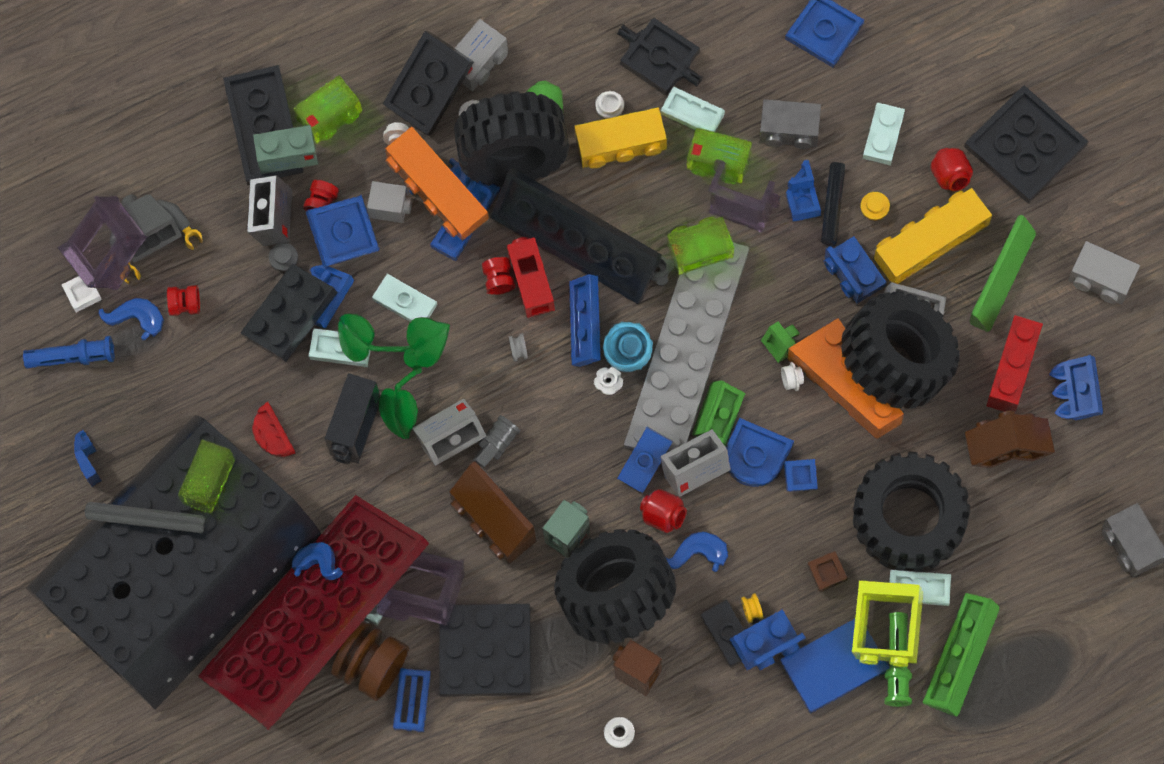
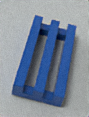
M400 668L393 724L394 730H414L424 733L431 677L430 671ZM406 676H412L407 722L404 723L401 722ZM418 677H423L418 724H415L413 719Z

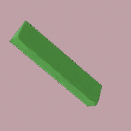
M1023 215L1017 217L971 313L970 325L986 332L991 331L1036 236L1034 228Z
M965 593L923 704L952 716L959 715L1000 609L992 599Z

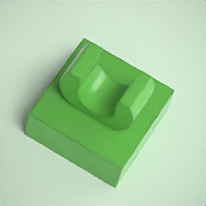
M778 321L768 328L761 342L775 360L780 363L787 359L788 348L796 344L793 338L799 336L800 333L794 325L784 329Z

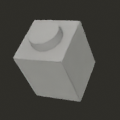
M372 181L367 204L369 218L404 223L405 214H410L412 207V197H409L407 187Z

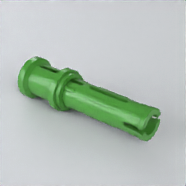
M894 612L889 614V650H898L899 633V650L907 651V613ZM889 661V669L885 672V679L888 680V697L885 698V704L894 707L912 705V698L909 697V680L912 679V673L907 667L898 668L897 666L890 665Z

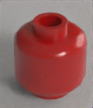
M943 148L939 150L930 165L937 183L944 190L960 191L970 183L973 175V168L965 153L958 148Z
M662 489L653 491L650 496L646 495L640 505L644 523L664 533L679 529L686 518L687 510L684 507L683 500Z

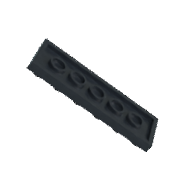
M515 168L508 172L490 217L528 239L535 237L537 245L587 275L598 276L599 282L636 304L643 300L662 256L657 251Z

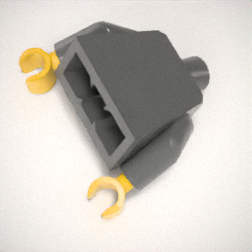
M132 194L123 198L121 202L123 208L115 212L116 223L112 226L109 240L117 263L123 267L120 273L121 277L129 284L126 278L129 271H135L138 280L141 277L138 269L130 264V259H132L133 263L182 237L181 231L185 234L186 246L194 250L192 243L188 239L195 236L202 243V234L198 230L189 227L191 223L176 204L162 199L156 201L149 194L139 199Z

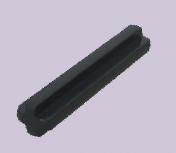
M832 162L829 168L821 243L824 245L832 246L837 243L845 175V164L841 162Z

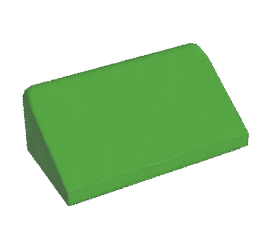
M722 380L712 382L692 435L698 437L713 429L724 446H726L745 393Z

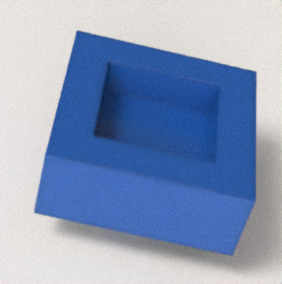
M815 459L784 462L787 492L818 489Z

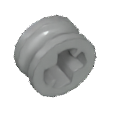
M523 333L519 334L517 338L508 336L513 361H517L519 357L528 359Z

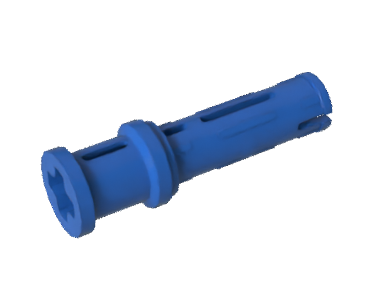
M106 336L104 340L88 342L86 339L78 341V344L23 351V362L26 369L73 362L89 365L93 361L107 360L108 362H114L115 360L114 344L111 336Z

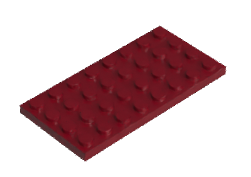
M357 495L351 499L314 542H323L330 545L335 554V569L339 567L343 574L335 580H327L322 576L319 564H315L307 570H301L299 576H295V570L291 568L198 675L204 683L268 730L279 720L281 715L429 544L422 535Z

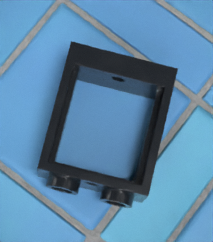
M350 373L347 375L324 438L330 455L337 462L350 464L351 461L359 464L379 408L380 392L376 381Z

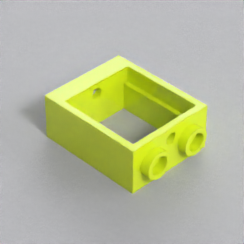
M859 581L852 653L856 659H860V663L876 665L878 661H890V665L897 667H907L908 663H917L923 603V590L920 585ZM870 601L912 604L907 651L865 648Z

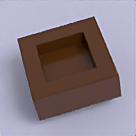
M835 551L807 563L819 592L841 584L848 579Z

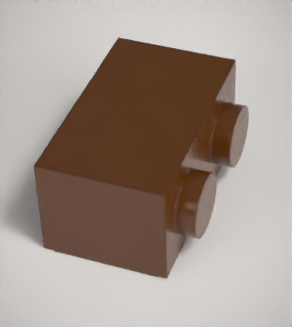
M632 640L628 642L626 647L620 645L612 659L614 661L615 678L644 696H647L662 672V658Z

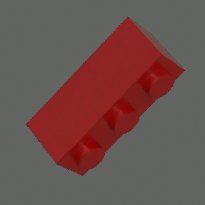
M1014 315L986 404L987 407L1003 412L1016 411L1043 323Z

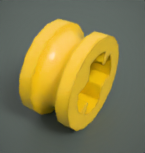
M756 593L752 594L749 599L741 597L742 607L748 623H753L755 618L763 620L762 609Z

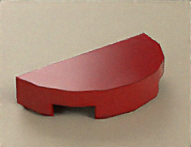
M267 401L258 409L252 425V431L257 444L263 451L273 456L286 457L296 454L272 407Z

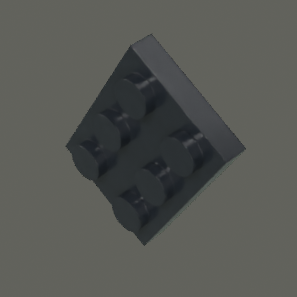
M424 31L385 98L383 105L425 134L432 135L474 61L430 31Z
M292 263L240 333L249 341L286 362L338 292L334 287Z

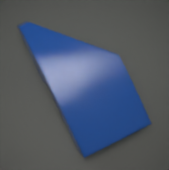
M805 160L801 164L799 172L788 182L786 198L793 222L821 216V208L815 191L809 160Z
M84 430L75 435L74 452L81 471L91 487H93L102 480L87 457L97 450Z

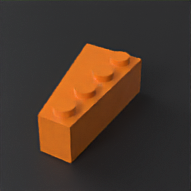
M412 126L385 148L386 163L395 173H398L403 178L404 183L413 194H418L422 198L427 210L433 216L437 214L444 222L442 226L450 236L454 238L457 235L463 241L489 219L488 211Z
M839 318L788 348L787 359L793 362L795 366L801 367L802 371L806 373V376L813 383H817L825 390L833 401L838 402L849 412L848 414L876 439L902 424L904 413L900 408L890 407V403L882 404L876 401V397L873 395L868 396L862 391L864 388L859 383L856 384L854 382L852 372L847 371L844 364L846 357H842L841 338L845 327Z

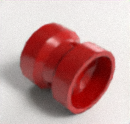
M313 180L309 189L311 195L305 200L303 209L307 212L308 210L332 204L338 197L339 189L331 183Z
M491 258L481 264L483 274L487 276L485 285L488 294L500 295L515 289L514 278L509 273L511 270L509 258Z
M198 285L188 286L186 289H179L178 287L167 288V306L170 316H177L182 312H188L190 315L200 314Z

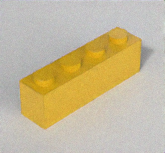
M972 188L966 192L962 190L956 192L948 199L949 203L941 208L939 206L933 207L924 215L925 218L921 221L908 223L901 229L899 235L893 239L889 236L877 244L874 260L890 282L899 284L990 225L992 214Z

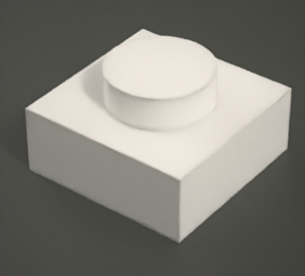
M88 272L62 284L75 312L102 300Z

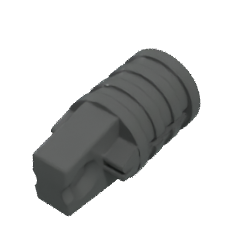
M502 415L498 416V420L487 431L486 437L478 442L481 449L473 458V461H476L480 467L484 468L493 457L498 460L510 445V442L521 432L516 425Z

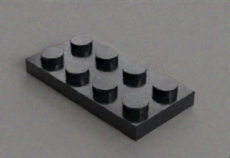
M279 65L224 77V85L247 185H250L251 179L276 175L279 178L304 173L303 167L261 174L257 162L253 135L294 128Z

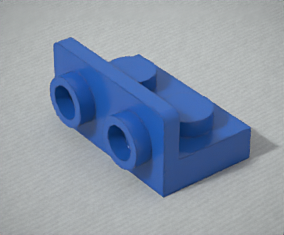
M855 236L834 249L832 246L826 248L825 260L823 261L831 275L836 274L838 276L843 293L847 298L852 297L856 304L886 287V280Z
M782 609L730 638V641L747 671L755 666L760 671L775 663L773 656L782 652L785 657L800 649L798 642L805 639L803 633L797 636Z

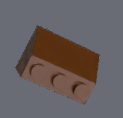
M476 461L471 463L449 491L452 500L450 505L460 517L465 514L472 522L469 527L478 538L481 539L484 536L491 545L488 548L499 561L504 558L508 564H511L536 542L534 526Z

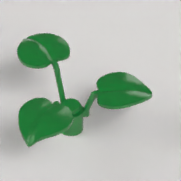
M352 313L342 315L338 323L339 343L343 353L350 360L355 362L365 360L368 357L369 350L377 352H405L404 362L408 367L413 368V371L395 385V390L387 388L382 391L379 399V411L383 422L391 432L402 439H409L410 432L417 421L418 408L413 395L407 390H401V388L415 375L422 373V367H431L438 362L446 345L450 324L438 322L427 317H418L413 319L408 325L406 334L408 346H375L371 344L375 332L368 320Z

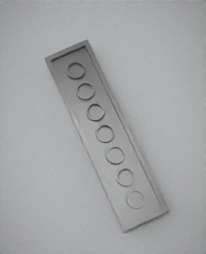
M693 231L624 443L625 449L634 450L647 426L673 441L667 453L689 441L749 253L748 246Z

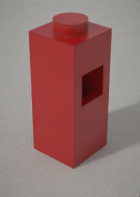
M521 237L513 240L512 244L507 245V251L526 317L529 318L554 311L553 296L535 237L530 239Z

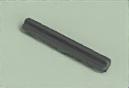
M88 502L85 507V517L88 520L202 533L205 528V518L203 515Z

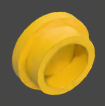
M870 192L861 200L860 208L866 218L876 221L883 219L888 214L890 203L884 194Z

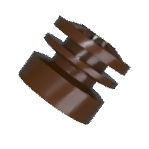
M363 620L338 650L331 674L338 679L345 675L344 682L348 685L353 684L361 676L358 686L359 692L374 701H378L398 676L400 668H402L408 655L409 647L393 636L388 637L379 645L382 636L381 629L375 628L371 631V623Z

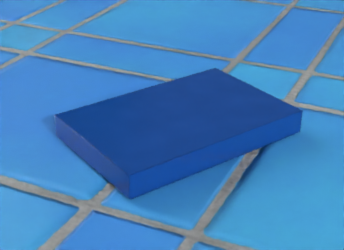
M855 619L780 659L783 668L810 714L884 674L889 669L886 661H878L876 665L860 663V659L855 658L852 653ZM867 630L865 648L878 649Z

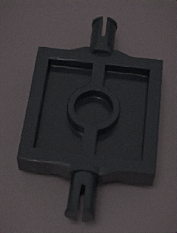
M653 17L649 24L638 33H635L625 25H622L618 30L617 35L630 42L628 51L620 60V65L665 95L682 78L696 87L701 83L703 76L690 69L691 63L700 53V47Z

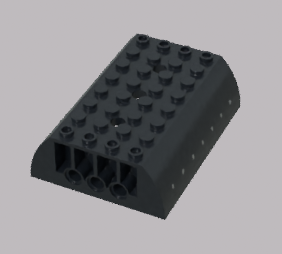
M195 415L108 504L203 515L205 518L204 531L196 533L91 520L38 574L26 589L156 710L292 568V560L297 552L305 546L314 543L321 535V532L287 492L207 420ZM183 485H184L185 490H184V492H183V494H182V496H181L180 492H181V489H182V487H183ZM205 497L216 499V505L210 511L200 509V502ZM164 540L173 542V550L167 555H161L157 552L159 543ZM121 584H127L131 589L128 597L124 599H118L114 595L115 589Z

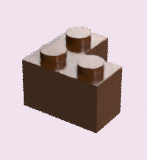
M1016 411L1002 412L998 415V419L980 421L975 424L976 428L965 432L971 465L976 467L992 468L1013 459L1032 462L1055 453L1048 418L1035 417L1033 413L1020 415L1016 414Z

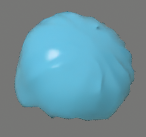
M621 322L615 324L604 338L603 350L605 359L612 367L621 372H633L642 369L651 358L653 341L650 338V334L640 323Z

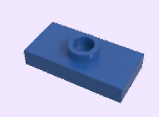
M647 426L617 479L644 493L661 463L660 456L667 453L673 441Z

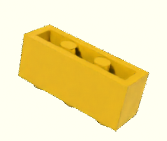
M659 107L574 126L575 138L583 168H600L607 162L616 160L618 162H627L632 160L634 156L643 154L654 156L667 149V138Z

